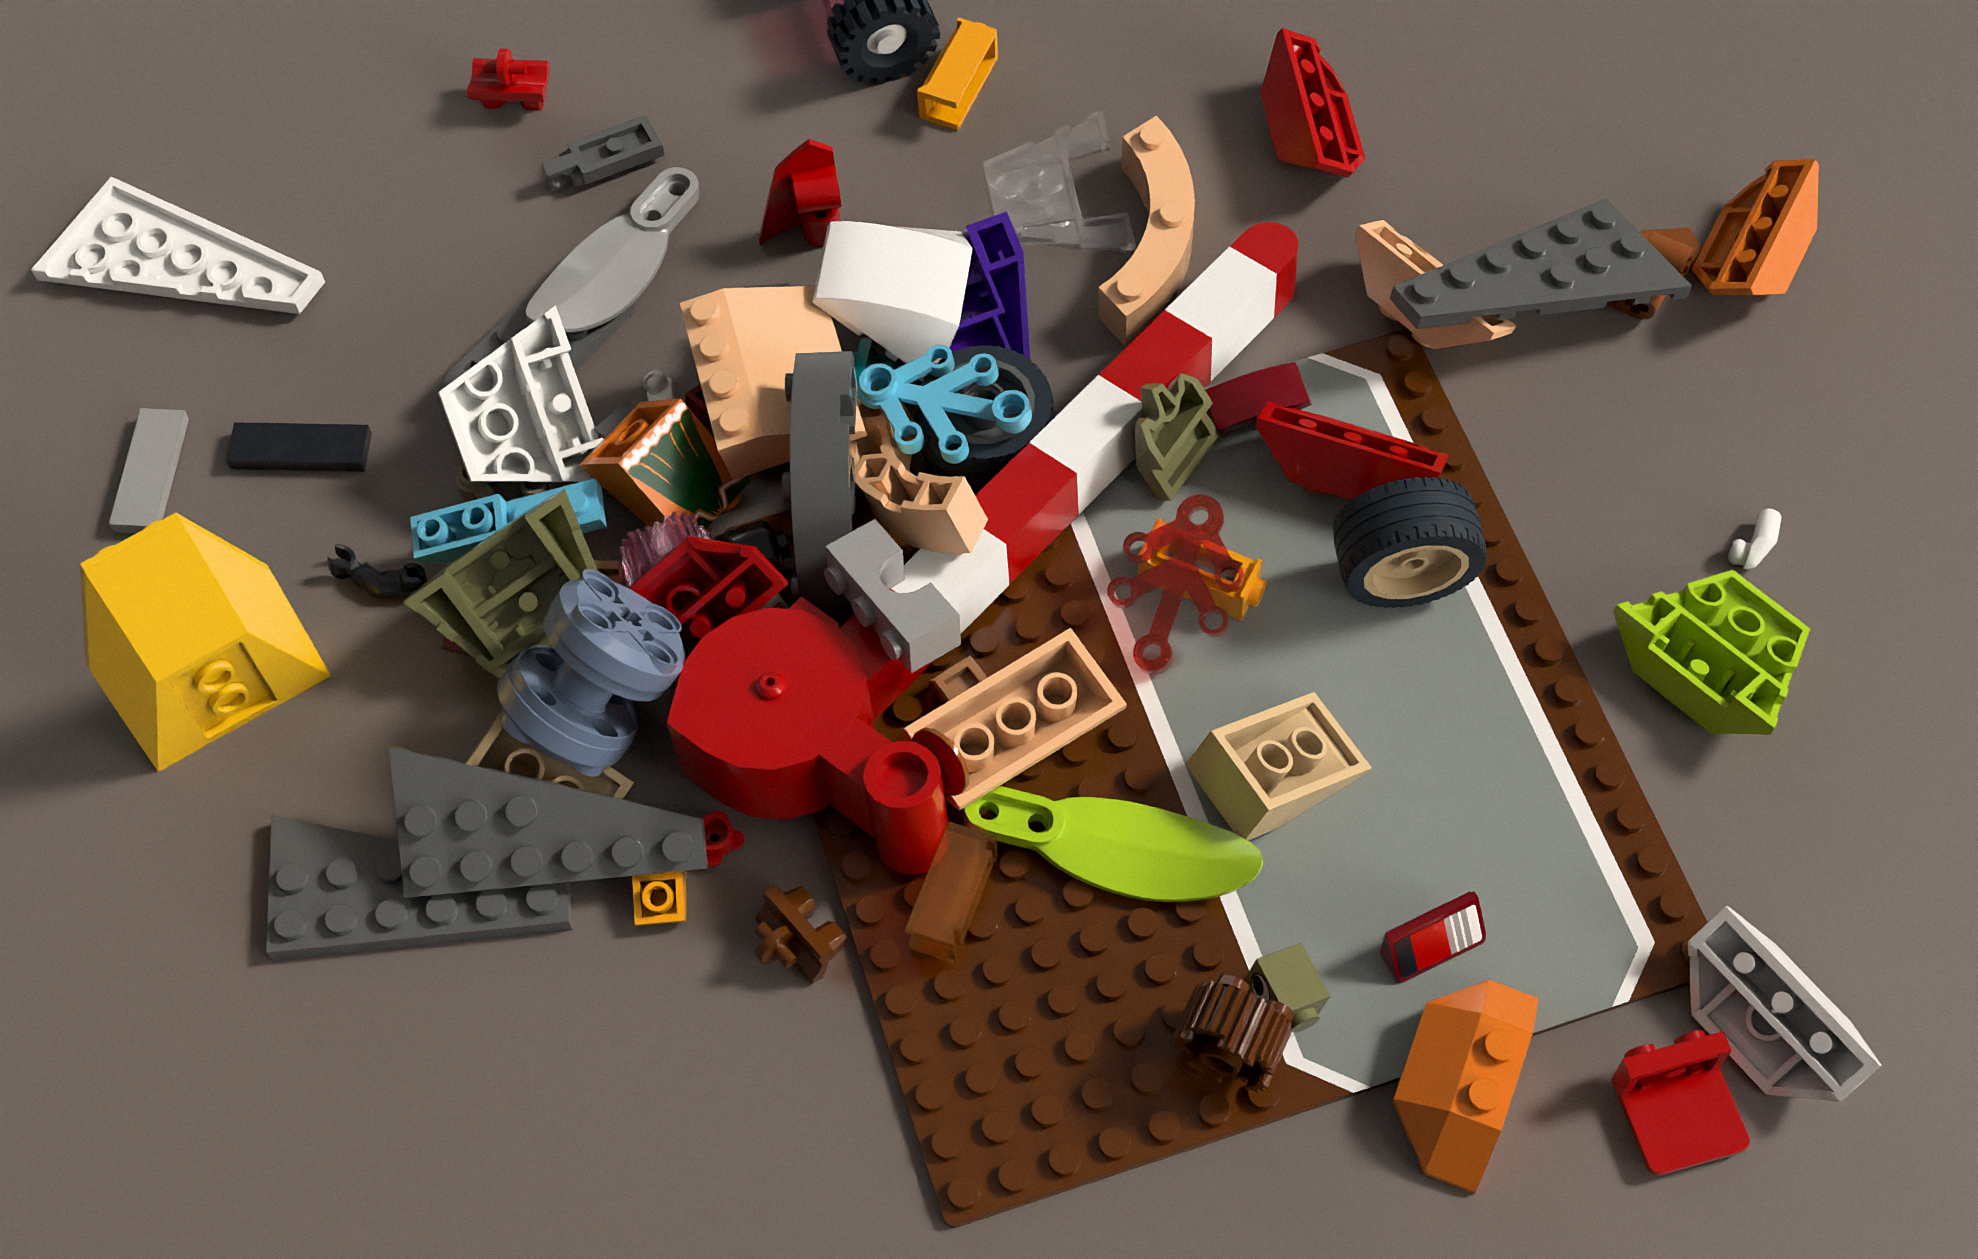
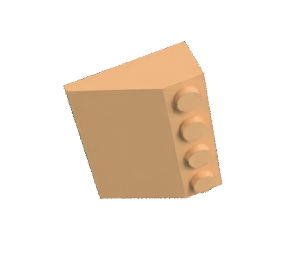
M815 286L723 288L680 303L717 449L733 480L790 461L791 402H787L785 396V374L793 373L795 353L842 351L832 316L812 303ZM858 403L856 406L855 434H849V442L867 436Z

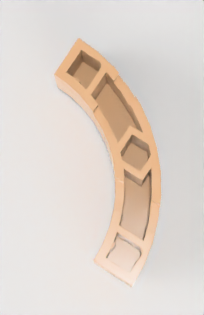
M1157 116L1122 136L1121 170L1131 180L1141 197L1144 207L1147 208L1148 223L1142 240L1132 257L1112 278L1099 286L1098 319L1125 347L1163 312L1164 307L1171 300L1174 293H1178L1188 270L1192 252L1195 197L1191 173L1179 144L1170 130Z
M858 397L857 403L867 436L850 441L849 450L855 462V484L877 521L889 534L913 547L933 552L952 553L954 555L971 553L988 518L964 476H936L922 472L915 476L910 473L912 454H904L898 449L894 438L895 431L883 410L865 406ZM900 402L909 421L914 422L905 404ZM907 435L903 438V441H911L915 439L916 435Z

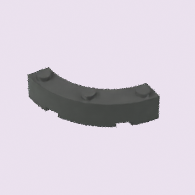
M853 351L795 353L793 373L785 374V396L787 402H791L790 472H783L782 476L784 501H791L797 576H792L791 598L794 604L800 597H803L838 623H845L854 615L851 602L843 593L837 595L831 589L825 578L824 569L828 568L825 546L852 532L851 515L856 513L855 462L849 450V434H855L858 394Z

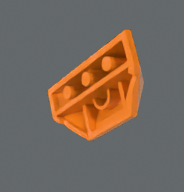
M1816 159L1773 161L1764 169L1766 174L1749 183L1723 207L1691 269L1694 276L1711 295L1786 293L1817 230L1819 165Z
M1486 980L1426 1002L1392 1101L1406 1135L1418 1157L1417 1161L1423 1175L1472 1194L1476 1193L1510 1106L1533 1034L1539 998L1492 980Z

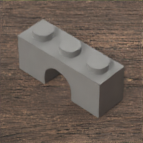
M875 519L825 546L828 568L824 569V575L829 586L837 595L843 593L851 602L855 616L864 627L871 626L876 631L883 649L891 659L896 660L899 658L905 667L913 673L961 645L960 615L931 582L909 593H898L890 590L905 580L903 550Z

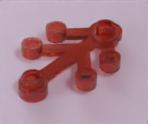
M1197 494L1186 498L1178 507L1175 520L1147 534L1133 532L1125 538L1123 543V550L1127 558L1133 563L1142 564L1152 557L1153 551L1182 539L1175 557L1131 579L1117 577L1108 585L1107 594L1112 604L1118 608H1128L1136 602L1138 597L1166 584L1149 634L1139 638L1133 648V658L1140 670L1146 674H1162L1169 669L1173 662V650L1168 642V638L1186 589L1199 613L1198 622L1205 635L1213 638L1220 637L1229 627V619L1226 612L1221 607L1216 606L1195 564L1201 545L1204 546L1216 567L1214 577L1221 590L1235 592L1244 584L1245 575L1242 567L1237 562L1232 561L1219 536V532L1224 525L1222 507L1214 498L1208 495ZM1203 510L1208 513L1207 521L1200 525L1192 523V514L1195 511ZM1135 541L1147 543V549L1143 554L1133 555L1130 553V547ZM1227 569H1234L1239 573L1238 579L1232 584H1226L1221 581V574ZM1121 585H1127L1131 588V594L1125 600H1118L1114 597L1116 588ZM1211 614H1218L1223 618L1221 626L1217 629H1209L1205 626V620ZM1151 644L1158 645L1161 648L1160 655L1154 660H1148L1143 656L1144 649Z

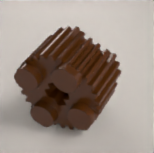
M1223 973L1220 974L1217 983L1210 981L1209 984L1206 982L1197 984L1170 1043L1176 1049L1185 1050V1054L1189 1056L1186 1062L1189 1066L1188 1069L1196 1071L1197 1075L1206 1077L1208 1081L1221 1083L1223 1076H1229L1233 1080L1237 1081V1079H1240L1242 1082L1247 1083L1246 1090H1252L1256 1093H1259L1260 1090L1265 1091L1271 1082L1291 1035L1292 1028L1290 1026L1294 1013L1290 1007L1279 1001H1265L1264 998H1258L1252 992L1248 993L1249 985L1237 976Z

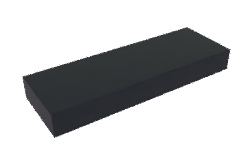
M234 422L226 462L230 469L365 472L372 432L368 425Z

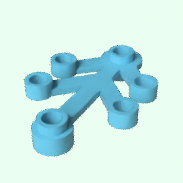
M935 345L929 348L925 355L895 370L886 364H873L863 370L857 383L860 401L869 408L883 410L895 431L894 438L898 449L902 453L915 454L919 452L925 444V439L920 425L909 421L900 402L919 406L939 439L938 445L942 458L952 464L965 460L969 454V447L965 435L955 430L945 411L995 421L998 428L1011 434L1023 431L1032 419L1029 399L1020 391H1004L994 400L954 393L972 383L979 386H988L997 380L999 372L996 360L993 356L986 353L974 356L968 364L953 371L955 362L950 348L945 345ZM938 358L946 359V361L941 364L933 363ZM981 367H990V370L987 372H976ZM928 373L935 377H940L924 386L910 384ZM880 387H886L883 390L876 391ZM1011 414H1019L1017 417L1007 418ZM907 435H916L915 439L911 441H903V438ZM951 444L961 445L957 450H947V447Z

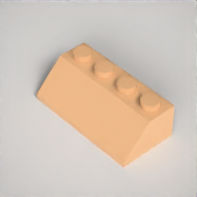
M1069 628L905 727V741L911 742L915 732L927 727L936 729L947 736L958 748L969 771V785L962 794L956 796L944 794L950 804L960 811L1126 708L1127 704L1073 630Z

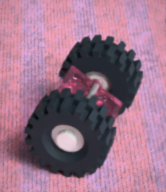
M822 0L829 15L827 19L829 29L826 30L828 38L843 72L846 71L847 76L852 80L858 77L860 83L868 84L869 80L873 78L875 84H884L886 77H891L892 81L901 79L900 73L907 71L910 75L917 70L915 64L920 62L924 65L930 59L927 51L935 52L938 46L935 39H940L939 24L928 0Z

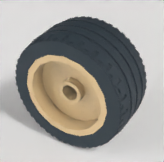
M1414 477L1379 485L1349 501L1339 511L1334 520V546L1341 576L1347 591L1358 602L1370 606L1383 608L1421 605L1447 597L1473 582L1479 576V573L1483 571L1487 561L1485 539L1474 501L1465 487L1449 479Z

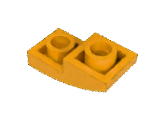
M686 871L632 876L635 926L686 922Z

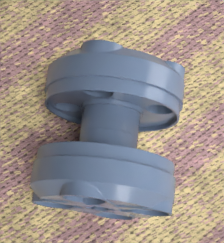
M587 569L583 571L578 580L565 583L549 606L543 626L552 647L531 646L521 651L519 656L512 660L499 679L497 692L504 712L500 718L501 725L512 737L532 745L543 754L559 762L570 765L581 774L597 777L605 767L617 763L633 741L634 734L639 727V717L631 700L652 701L660 698L680 675L686 656L679 635L682 629L681 623L671 612L659 605L652 604L633 590L613 582L606 575Z

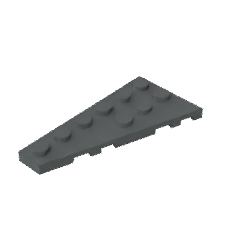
M1603 199L1394 285L1390 300L1416 329L1468 324L1472 317L1496 314L1498 320L1515 318L1516 313L1520 311L1536 310L1538 315L1605 308L1608 301L1630 299L1633 305L1649 303L1652 296L1669 295L1672 300L1687 299L1692 285L1607 199Z
M396 746L389 747L404 898L697 870L708 867L703 816L614 798L611 795L570 788L563 784L493 768L469 765L440 756L425 755Z
M271 815L266 954L271 960L572 929L571 882L404 898L399 843L397 840Z

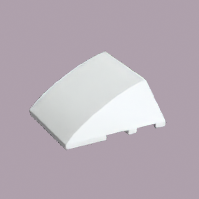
M851 221L830 222L827 227L812 303L858 336L866 334L886 349L885 355L894 362L899 358L907 364L925 355L932 346L945 345L948 348L950 347L960 323L973 248L961 231L895 227ZM942 358L936 359L933 363L937 364Z
M556 305L438 392L470 482H582L593 479L579 464L604 439L603 437L599 438L594 430V423L568 354L571 347Z

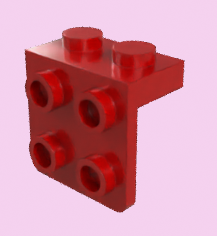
M1703 1030L1692 1031L1676 1038L1673 1041L1674 1045L1656 1049L1654 1044L1635 1047L1624 1054V1058L1612 1076V1083L1646 1168L1652 1175L1661 1176L1740 1154L1749 1147V1135L1720 1069L1732 1051L1724 1031L1707 1036Z

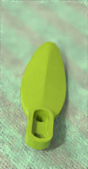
M999 786L964 807L963 810L965 824L974 834L1034 850L1061 871L1084 883L1111 893L1139 900L1187 902L1223 896L1249 884L1258 876L1263 867V858L1257 846L1231 831L1178 813L1129 801L1097 797H1073L1052 801L1043 796ZM989 809L994 811L997 817L993 820H986L979 813L982 810ZM1035 821L1040 822L1044 825L1045 830L1034 832L1028 827V824Z

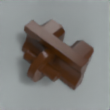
M776 885L765 890L762 895L765 900L764 906L755 919L759 925L754 932L762 940L755 952V956L764 965L770 964L777 959L785 968L795 965L811 984L822 979L828 962L842 951L846 939L845 933L835 922L827 921L815 929L807 919L813 916L816 905L811 895L803 886L782 893Z

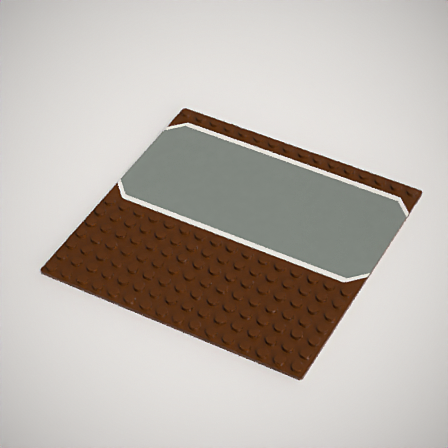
M1409 329L1399 330L1294 361L1298 365L1312 405L1301 410L1407 440L1427 447L1431 451L1435 450L1448 454L1446 465L1439 478L1455 481L1469 491L1477 508L1486 544L1487 561L1485 567L1469 585L1439 600L1421 605L1396 608L1370 606L1358 602L1357 599L1350 596L1341 576L1333 534V524L1336 515L1343 509V506L1348 504V501L1345 498L1329 493L1313 494L1303 489L1302 485L1290 482L1256 429V422L1224 436L1219 432L1220 435L1171 501L1157 499L1137 469L1135 458L960 634L961 645L935 659L874 721L876 731L892 743L905 741V727L943 705L942 701L932 690L930 680L970 655L986 676L990 677L1071 628L1126 702L1127 706L1121 712L1000 786L1043 796L1052 801L1073 797H1097L1129 801L1178 813L1233 832L1186 767V763L1211 730L1315 692L1372 768L1366 775L1278 829L1249 840L1261 851L1263 858V867L1253 881L1223 896L1187 902H1155L1118 895L1091 886L1066 874L1034 850L974 834L965 824L963 818L964 808L959 811L946 799L945 804L950 833L947 854L942 862L930 871L916 875L902 874L888 868L879 858L874 837L831 805L821 811L813 812L942 1217L947 1226L957 1228L1400 1080L1426 1002L1486 980H1492L1539 998L1532 1036L1690 984L1688 941L1708 922L1422 345L1412 337V332ZM1212 385V386H1209V387H1205L1204 390H1205V389H1208V388H1210V387H1213V386H1215V385ZM1209 408L1206 413L1211 419L1214 426L1216 427L1213 415ZM926 469L920 471L922 473L936 475L934 474L933 469ZM919 472L913 473L915 476L919 474ZM859 489L856 490V513L851 515L852 531L874 519L877 521ZM791 509L727 528L724 535L730 529L758 520H764L771 525L774 532L784 531L791 557L783 559L785 566L783 576L789 583L780 591V594L791 607L793 605L791 578L792 576H797ZM1160 518L1175 529L1253 560L1262 559L1261 579L1266 580L1267 585L1258 606L1253 607L1249 605L1242 621L1137 579L1138 554L1156 520ZM889 534L903 550V564L905 565L920 548L899 541ZM1170 553L1165 554L1169 557H1172L1174 559H1177L1179 561L1202 569L1206 572H1209L1231 582L1234 581V579L1230 577H1227L1225 575H1222L1220 573H1217L1215 571H1212L1210 569H1207L1205 567H1202L1200 565H1197L1195 563H1192ZM989 809L982 810L979 813L986 820H993L997 817L996 813ZM1035 821L1028 824V827L1034 832L1045 830L1044 825L1040 822ZM1469 891H1475L1479 897L1486 930L1485 942L1404 983H1398L1380 955L1385 932ZM1302 943L1330 998L1318 1014L1320 1019L1314 1025L1300 1032H1291L1268 1088L1265 1091L1260 1090L1259 1093H1256L1252 1090H1246L1247 1083L1242 1082L1240 1079L1236 1081L1229 1076H1223L1221 1083L1210 1082L1206 1077L1197 1075L1196 1071L1189 1070V1066L1186 1064L1189 1056L1185 1054V1050L1176 1049L1170 1041L1197 984H1202V982L1209 984L1210 981L1217 983L1220 974L1223 973L1237 976L1244 980L1257 958Z

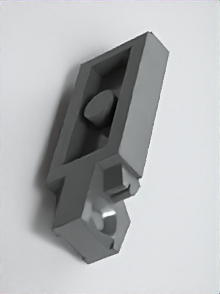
M643 115L567 143L568 149L560 153V157L542 163V169L551 192L570 188L572 185L574 187L586 185L664 156V149L648 117Z

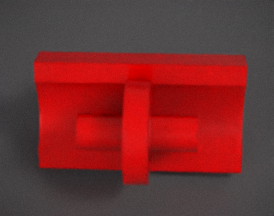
M506 48L498 50L497 59L473 58L472 76L467 86L469 100H480L484 108L499 109L505 105L506 101H520L526 110H541L544 105L549 80V62L513 60L511 50Z

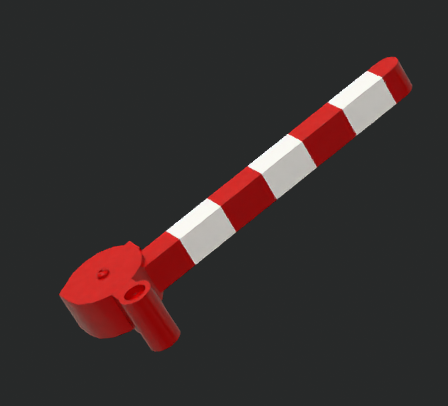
M1263 222L1247 229L975 495L988 521L972 552L954 555L952 553L920 549L904 565L905 580L890 590L898 593H909L931 582L959 613L961 634L1136 458L1135 424L1139 418H1143L1140 388L1149 383H1163L1168 388L1170 382L1180 373L1198 378L1203 388H1205L1292 300L1295 295L1299 244L1296 234L1289 227L1277 222ZM800 597L789 609L764 608L731 617L700 639L683 663V670L679 675L667 720V726L683 775L720 803L750 817L788 820L821 811L831 805L874 837L879 858L888 868L902 874L916 875L930 871L942 862L949 850L950 833L942 774L937 757L927 747L916 742L897 741L892 743L876 731L874 722L932 662L911 673L899 658L893 660L887 655L876 631L871 626L864 627L855 614L840 627L837 621L803 597Z

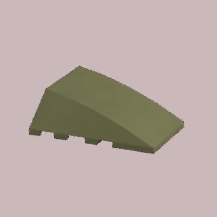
M566 490L558 492L522 513L447 565L403 601L414 612H418L432 623L436 630L451 642L454 641L470 654L480 666L489 673L492 672L499 679L512 660L518 657L525 648L539 645L552 647L543 626V621L548 613L551 602L565 583L578 580L584 570L598 571Z

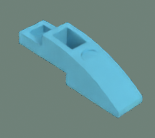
M594 478L507 502L500 494H495L412 516L410 521L414 559L421 563H452L525 511L564 489L582 533L606 528L602 487Z

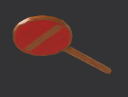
M925 727L915 732L911 742L927 747L937 757L942 774L944 794L956 796L966 791L969 785V771L963 756L952 741L941 732L932 728Z

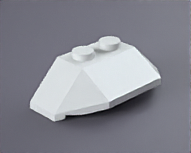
M1725 906L1688 941L1692 1016L1709 1034L1724 1031L1732 1050L1729 1054L1730 1057L1766 1095L1841 1102L1882 1066L1852 1022L1774 942L1730 907Z

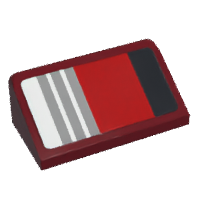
M1469 891L1385 932L1380 955L1398 983H1404L1485 942L1486 930L1479 897L1475 891Z

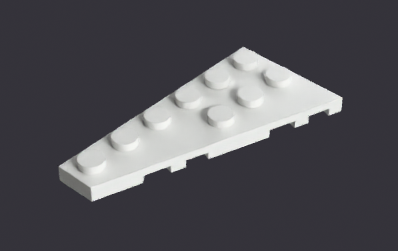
M113 177L109 178L31 269L35 278L39 281L300 314L325 283L320 271Z

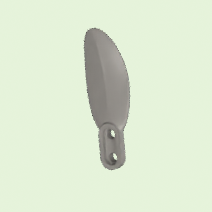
M673 167L662 171L634 201L630 212L618 216L599 227L575 247L556 267L530 299L526 307L527 321L533 323L556 305L565 333L580 332L602 325L628 309L644 292L656 275L667 250L669 234L697 203L699 199L697 176L692 171L682 167Z

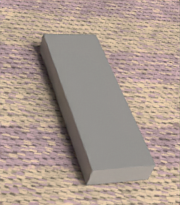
M140 408L109 521V526L114 533L136 534L150 523L163 520L189 421L185 410Z

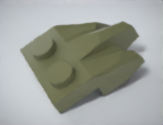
M1180 373L1171 381L1168 388L1163 383H1149L1140 388L1143 418H1139L1135 424L1136 467L1157 499L1171 501L1220 435L1206 413L1213 402L1198 378Z

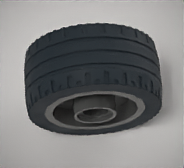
M971 346L970 348H963L952 353L955 362L953 371L968 364L974 356L986 353L995 358L999 372L997 380L988 386H979L972 383L954 393L994 400L999 394L1008 390H1017L1024 393L1029 399L1032 419L1023 431L1015 434L1007 433L998 428L995 421L945 411L955 430L965 435L969 447L967 458L960 463L952 464L942 458L938 445L939 439L919 406L915 405V420L920 425L925 439L921 452L929 468L933 469L934 474L938 476H964L973 493L979 492L1055 418L1054 399L1050 385L1042 370L1038 369L1037 365L1032 363L1023 354H1019L1014 350L1011 351L1009 348H1001L1000 346ZM945 358L940 359L937 364H941V363L945 362L946 359H945ZM981 367L976 372H987L990 370V367ZM928 373L924 376L920 386H924L940 377H935ZM1011 414L1007 418H1014L1019 416V414ZM951 444L947 447V450H957L961 445Z

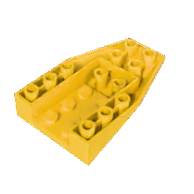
M174 513L163 520L150 523L142 531L116 545L101 549L95 556L80 563L85 663L158 772L331 677L268 565L178 513Z

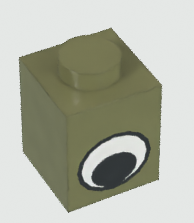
M1302 943L1257 958L1244 979L1249 985V992L1254 993L1256 997H1262L1265 1001H1279L1290 1007L1294 1013L1290 1026L1292 1033L1300 1032L1314 1025L1320 1019L1318 1014L1330 998Z

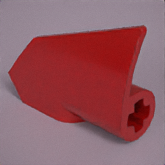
M808 139L774 168L758 238L760 245L786 230L802 226L804 238L809 244L816 247L824 246L827 227L830 222L841 221L839 208L842 207L832 146Z

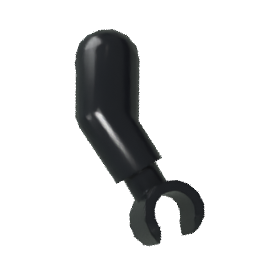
M342 544L335 545V553L341 559L349 561L348 563L340 564L327 557L329 571L334 577L339 579L352 577V581L379 599L409 597L427 582L425 570L418 563H408L404 565V569L401 568L400 570L380 572L366 562L364 564L358 562L353 550Z

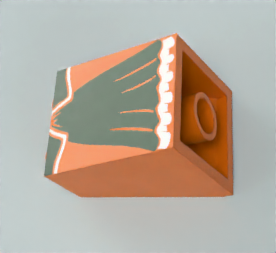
M681 398L639 402L579 464L593 479L595 478L602 487L669 545H678L687 536L705 539L712 530L710 524L721 513L730 511L739 503L742 498L740 492L750 483L747 476L735 480L732 479L718 452L715 438Z

